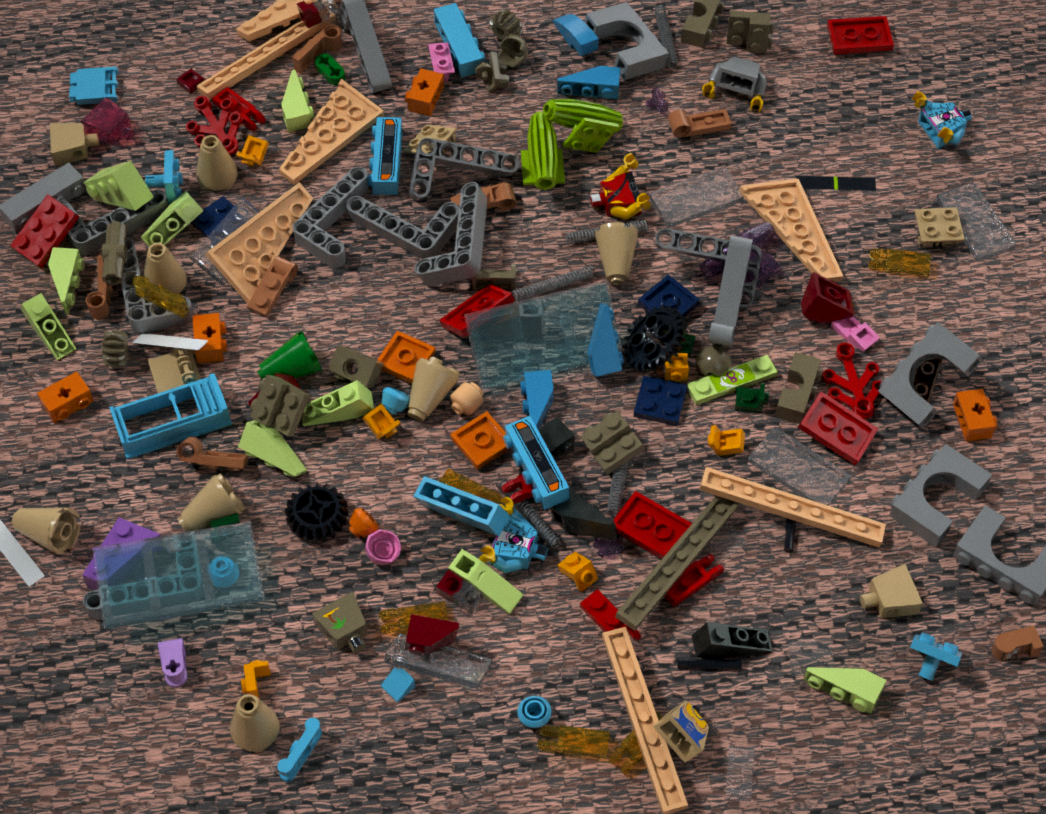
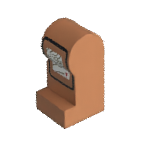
M1035 625L999 634L991 651L996 659L1006 661L1013 655L1028 652L1030 658L1039 656L1044 646Z

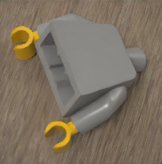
M732 57L727 62L719 63L715 66L708 80L709 83L704 84L702 87L703 96L707 91H710L709 97L712 99L715 96V85L752 97L754 95L755 98L751 100L750 111H752L753 105H758L760 112L763 106L761 98L764 97L767 79L759 71L760 64L750 59L744 60Z

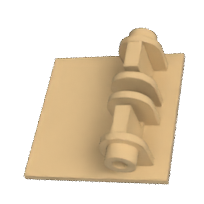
M427 124L409 142V145L403 152L415 154L419 142L424 138L455 143L456 135L454 133L457 128ZM427 145L421 147L422 151L426 154L432 152L431 148ZM448 149L442 150V154L444 155Z
M957 207L914 210L920 234L917 238L918 245L922 244L924 247L926 245H933V242L935 246H938L939 242H941L942 246L945 244L957 245L965 240Z
M174 348L173 353L148 359L158 393L201 380L192 349Z

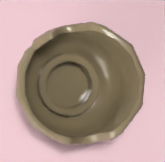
M509 35L499 44L501 51L498 54V58L506 60L508 68H515L526 60L528 47L521 37Z
M717 345L703 348L696 356L695 361L697 370L705 376H708L710 372L720 376L732 364L731 357L727 351Z

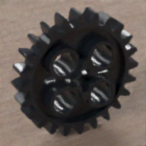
M661 305L659 309L654 306L652 312L646 310V316L639 315L640 321H633L634 328L628 329L627 331L630 335L624 337L627 343L622 345L626 349L623 352V355L626 356L625 361L640 373L645 371L648 374L650 370L657 372L658 366L664 369L665 362L671 364V357H678L676 351L683 349L680 344L687 341L683 337V335L688 333L685 329L688 325L684 321L685 317L669 305L667 307ZM649 331L657 339L662 341L665 344V347H661L653 339L648 337L645 334V332Z

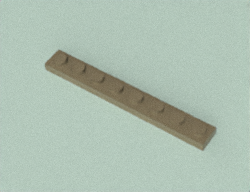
M715 496L617 611L615 617L635 631L739 508L741 503Z

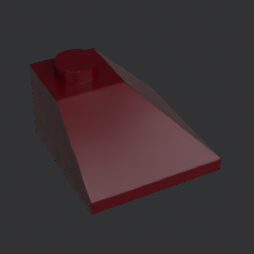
M813 272L801 301L804 317L820 324L852 318L854 309L850 290Z
M411 614L404 649L409 650L411 654L423 655L424 653L429 654L455 642L460 623Z

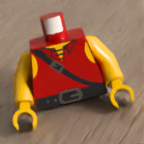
M631 153L624 157L625 165H621L614 173L600 182V193L590 195L592 208L604 206L608 217L614 216L628 220L634 215H641V208L648 210L651 207L650 197L646 193L639 195L632 171L629 172V169H636L639 165L635 156Z

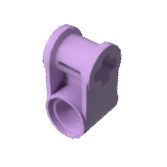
M183 638L158 642L159 656L166 683L171 687L182 686L187 680L186 652Z

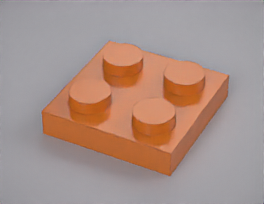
M397 330L377 360L384 363L382 371L412 384L417 361L420 358L429 360L430 357L435 355L436 347Z
M488 411L450 434V439L477 470L510 450L507 449L503 440V436L506 435L505 431Z

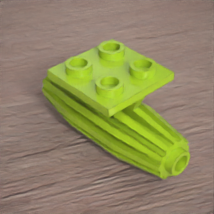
M550 99L543 107V114L547 120L573 129L572 133L562 144L565 148L597 153L614 133L620 131V128L623 126V115L601 104L575 99Z
M542 111L536 112L531 116L529 122L528 150H521L523 185H535L540 190H550L555 184H565L562 149H557V137L553 123L546 119Z

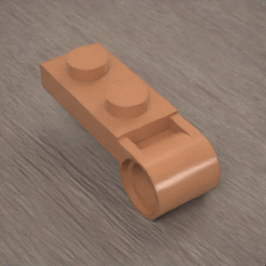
M328 25L319 34L317 33L312 39L308 40L306 45L292 57L294 70L301 74L326 49L328 51L341 49V29L336 25Z
M726 109L687 116L683 110H675L668 115L671 130L677 138L729 130L732 125Z
M505 182L481 188L487 197V209L498 207L499 210L506 211L516 206L513 187L510 183ZM461 194L450 197L451 202L456 203L458 207Z
M97 255L98 291L92 292L86 297L90 316L96 320H101L108 316L110 293H114V286L103 282L104 263L102 255Z
M279 256L275 257L247 305L248 310L268 317L287 282H292L295 278L298 265Z
M196 437L186 438L177 447V456L180 460L205 465V468L217 469L221 466L227 467L230 471H240L241 468L248 464L249 456L247 454L202 450V443ZM185 445L192 446L194 454L188 453Z

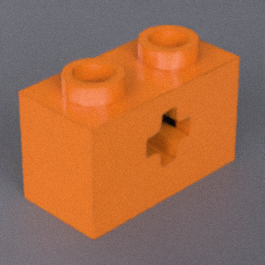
M420 68L418 75L413 77L411 90H408L405 95L408 111L427 116L432 115L444 89V74Z
M219 313L194 315V339L208 340L199 350H194L197 364L224 361V352H228L227 341L223 339V334H226L225 321H221Z
M77 371L37 392L42 407L53 423L66 419L70 414L79 409H84L94 402L90 389Z
M983 388L956 392L953 407L965 442L992 438L995 429H997V419L995 415L992 416L990 399L985 396Z

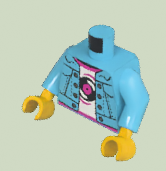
M917 91L911 99L915 101L914 105L916 108H921L918 123L936 147L939 149L948 143L952 145L959 144L965 135L967 121L972 119L970 110L964 109L959 111L952 102H930L922 92Z
M502 498L501 502L505 504L506 508L502 504L499 505L510 517L500 536L496 535L492 547L487 545L480 550L485 554L481 555L479 560L484 563L490 561V565L504 573L528 569L532 558L545 561L548 547L537 544L538 532L513 508L511 498Z

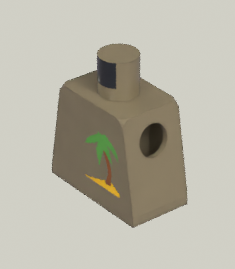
M353 592L312 613L315 626L336 649L340 650L349 645L353 653H358L366 647L362 637L368 634L367 625Z

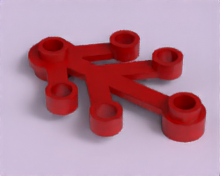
M198 96L194 101V107L198 113L205 115L211 126L198 125L196 121L192 120L186 124V130L191 135L200 134L194 139V143L198 148L201 145L199 142L205 137L203 134L217 135L229 155H234L238 151V141L235 137L239 125L243 122L242 116L239 112L230 114L234 109V104L231 99L225 98L220 102L222 112L218 121L211 111L212 103L208 97ZM229 118V121L232 124L230 126L228 134L226 135L224 130Z
M840 343L837 346L836 357L843 362L848 380L837 375L832 369L823 371L822 380L826 384L834 383L853 393L854 399L843 394L837 387L831 388L828 396L837 402L851 407L852 412L863 419H869L873 416L875 410L873 402L878 395H881L875 386H880L882 381H874L871 391L866 397H864L862 391L870 379L878 375L879 365L875 362H869L866 365L865 372L858 380L852 362L855 349L850 343ZM869 368H874L876 371H870ZM825 375H831L832 378H827ZM832 393H836L839 396L834 397L832 396Z

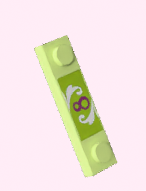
M768 355L729 368L720 376L712 374L687 383V390L695 405L732 393L737 390V387L746 388L776 377L777 370Z

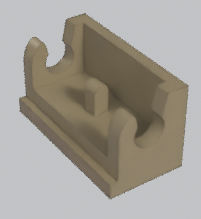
M516 264L511 265V270L480 269V272L472 278V290H482L487 285L492 284L505 291H515Z

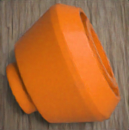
M356 508L349 520L351 525L349 530L357 538L360 536L366 538L379 530V524L365 509Z

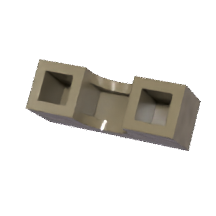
M695 0L693 15L699 17L687 16L682 28L681 42L704 48L706 41L710 42L712 38V28H716L719 20L718 14H722L725 3L722 0Z
M795 352L787 382L794 383L800 388L791 390L783 387L777 405L776 418L797 424L801 423L811 407V404H808L809 400H814L817 391V386H814L815 381L820 382L823 369L819 368L821 359Z

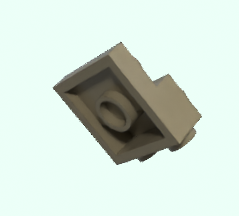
M730 11L727 44L746 45V51L766 53V49L771 48L772 36H769V34H773L774 22H770L771 13Z
M266 375V378H263L259 383L260 392L257 399H254L250 405L252 411L250 417L265 426H271L281 433L293 437L310 394L278 376Z
M618 411L607 413L602 418V422L596 426H588L583 431V435L580 436L586 448L607 475L645 450L641 441Z

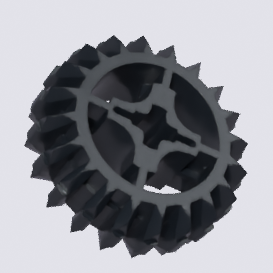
M318 482L315 487H311L308 483L307 489L304 490L299 487V494L292 493V500H287V508H285L286 523L292 533L296 532L298 539L304 536L306 542L313 538L316 544L318 538H322L326 542L328 535L335 539V531L342 533V525L347 523L346 517L349 515L347 501L344 499L342 492L338 493L336 487L330 489L327 483L323 487H320ZM314 507L316 508L317 512H319L320 517H318L317 513H315Z

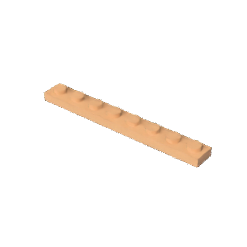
M328 9L319 12L322 23L307 28L302 20L197 85L198 92L211 100L226 87H233L242 79L249 77L253 72L266 66L272 60L282 56L288 50L298 46L299 43L336 21L335 13Z
M705 468L699 488L700 491L879 548L882 544L886 526L884 523L715 469Z
M623 627L603 632L602 639L662 814L686 810L688 803L667 743L654 728V725L659 720L627 629Z

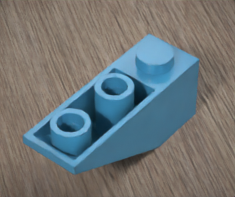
M598 66L558 78L557 94L618 99L621 68Z
M600 304L587 351L591 373L596 377L622 371L621 364H624L621 351H618L616 344L619 342L616 329L613 330V310L607 304Z
M551 370L524 372V381L520 382L521 395H526V400H522L523 413L531 416L538 430L541 428L553 402Z

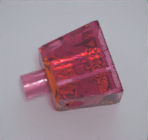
M108 97L102 100L81 121L84 124L86 134L98 133L99 140L110 145H114L120 138L129 141L134 135L129 115Z

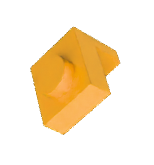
M248 135L242 153L237 152L236 156L242 160L241 163L250 167H253L254 164L261 166L269 143Z
M677 353L678 357H671V364L665 362V380L675 382L687 381L689 372L688 353Z
M382 403L362 417L378 440L383 436L388 439L398 431L396 426L400 424L399 420L394 421Z
M716 425L711 426L708 444L717 456L744 452L745 432L742 428L720 431Z
M577 552L568 555L557 565L561 573L574 580L577 589L581 592L598 580L592 561Z
M255 660L244 665L245 678L241 679L243 694L247 693L259 698L257 677L269 676L271 671L268 661Z

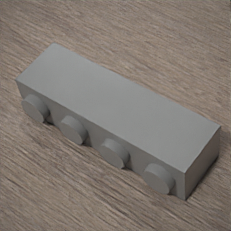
M70 163L65 164L0 204L2 219L17 234L22 230L47 194L57 201L68 202L85 192L86 186L83 183V177Z

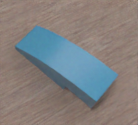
M570 13L553 20L554 25L571 48L574 47L580 56L598 50L599 38L579 17Z

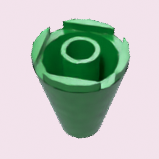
M302 330L259 364L260 370L257 372L261 380L266 378V375L274 376L276 373L291 375L297 378L322 371L321 365Z

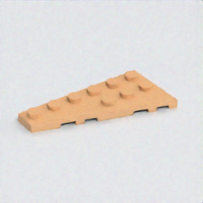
M278 0L269 8L260 11L252 19L245 21L236 28V31L240 37L250 42L272 33V28L281 25L283 27L291 25L290 21L298 17L301 20L297 7L299 2L313 3L318 11L322 12L329 9V4L334 2L341 3L342 0Z
M341 79L338 83L339 87L335 92L331 93L329 96L330 100L325 106H322L307 128L308 131L305 136H302L298 141L296 149L290 152L279 168L280 175L293 185L297 184L374 125L377 117H384V110Z
M799 179L740 186L739 192L811 273L815 272L833 282H841L843 274Z
M300 182L205 254L247 304L275 257L279 256L290 235L293 233V224L305 213L313 200V197Z

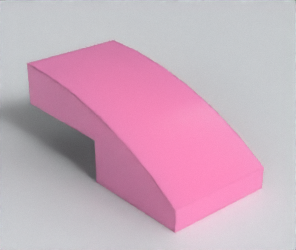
M854 316L833 321L830 325L851 345L863 352L880 339L866 322L861 325Z

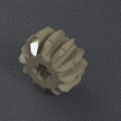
M501 9L489 21V28L493 31V35L497 36L498 40H503L509 35L520 37L523 33V24L519 22L520 18H517L515 13H511L509 9Z
M119 330L106 331L102 343L104 365L112 368L125 367L128 361L129 348L127 334Z

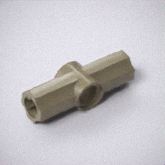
M114 221L107 225L106 241L102 245V259L104 263L102 278L103 282L109 285H118V283L122 282L124 263L127 262L126 225L121 224L119 221Z

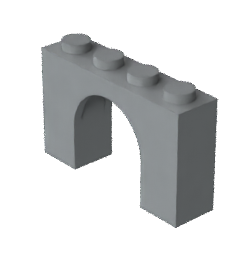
M627 2L586 14L585 23L599 39L619 35L628 37L637 43L638 46L617 52L614 67L621 68L620 75L624 80L665 68L669 53Z
M939 322L931 325L926 330L922 341L915 343L911 347L909 356L905 360L902 359L898 362L894 369L895 372L881 382L880 389L878 390L881 395L922 429L938 411L919 396L914 389L913 378L917 368L927 360L935 358L944 359L969 377L983 361L977 352Z
M947 444L941 450L936 449L933 452L928 465L923 464L919 468L914 481L910 479L904 486V492L901 496L897 494L889 505L892 507L890 517L935 548L949 533L953 521L926 501L923 490L933 484H948L976 501L988 487L992 477L991 473Z
M985 505L956 545L953 557L959 563L975 569L982 577L995 581L1002 589L1018 595L1023 602L1037 606L1046 593V546L1037 559L1026 567L1015 568L1000 562L992 551L991 543L1001 530L1006 517Z

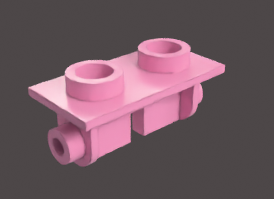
M448 42L428 44L434 72L444 74L445 83L448 81L450 74L455 73Z

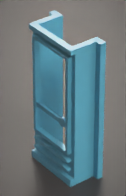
M214 373L210 374L207 378L115 408L113 406L109 407L127 460L182 442L188 437H197L232 425L226 402ZM194 398L200 413L181 418L176 404ZM173 405L178 420L129 436L124 423L125 420Z

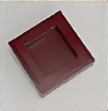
M191 68L178 77L176 81L178 85L191 94L197 89V85L205 81V78Z

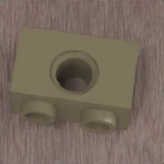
M337 345L328 370L334 372L333 376L344 381L349 379L353 382L357 380L365 387L374 388L384 363L349 346ZM354 363L358 365V371L355 374L352 371Z

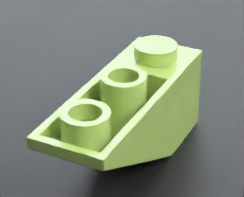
M295 70L291 72L281 104L288 132L308 128L311 124V119L314 118L312 106L308 107L307 105L309 103L307 92L302 91L304 89L302 77H298Z
M185 191L166 208L141 238L149 247L154 243L166 245L200 215L203 209Z
M53 247L48 266L65 314H69L70 307L74 306L75 303L74 292L75 288H78L80 284L79 272L84 269V259L81 258L78 249Z
M42 293L22 303L21 311L57 361L77 350Z
M356 380L307 403L302 414L303 426H310L361 417L374 409L372 393Z
M257 420L246 423L238 445L239 448L245 451V454L255 458L258 457L264 460L266 465L278 467L284 470V474L291 477L307 472L305 466L278 430L271 426H265Z
M461 549L448 567L451 572L464 580L465 587L508 614H511L523 597L519 590L484 562Z
M808 667L804 677V681L810 687L817 690L822 689L830 693L834 699L844 700L852 704L856 710L870 714L887 681L865 669Z

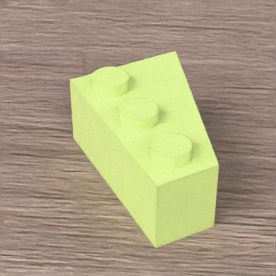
M132 161L102 169L83 182L87 193L95 201L135 211L154 198Z

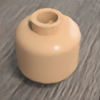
M464 382L450 395L451 408L458 415L463 413L470 416L483 404L482 396L484 393L475 383Z

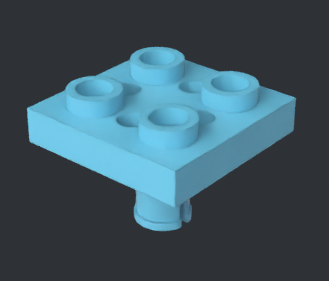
M173 150L165 151L163 175H145V184L148 188L165 187L169 205L182 194V189L179 188V185H183L182 172H178L180 171L179 159H175Z
M922 632L921 635H915L910 648L926 654L918 675L933 681L940 661L958 667L962 652L958 651V646L945 642L944 645L934 642L935 637Z

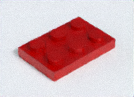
M887 16L831 19L827 21L833 55L893 51L894 43Z
M47 194L10 246L34 264L43 268L51 256L53 247L57 248L80 216Z
M489 284L439 321L443 328L464 338L473 334L475 329L482 324L491 321L493 316L506 310L515 299L512 293Z
M822 391L817 395L797 427L855 466L860 461L878 430L877 427Z
M637 491L632 494L613 520L616 524V533L660 559H663L692 524Z

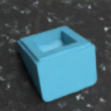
M398 664L381 684V688L398 703L415 688V680Z

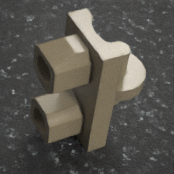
M490 52V60L488 62H480V65L475 68L476 76L482 78V80H487L488 92L494 93L497 87L506 88L509 83V75L504 74L507 62L506 60L498 59L497 52Z

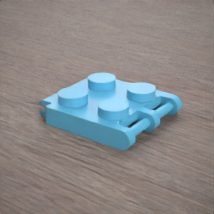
M118 68L77 69V72L70 73V102H77V105L117 102L116 88L118 87V82L116 81V75L118 74Z

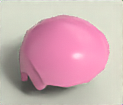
M379 529L368 536L365 551L367 557L374 564L388 565L399 557L401 544L399 538L394 533Z

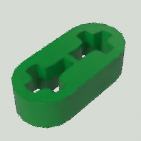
M320 54L315 58L316 70L330 84L338 85L341 79L345 81L343 67L332 56Z

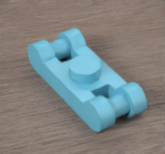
M309 718L305 722L306 730L301 738L295 740L292 744L287 759H282L278 762L277 768L282 781L290 782L295 778L320 740L322 731L317 718Z

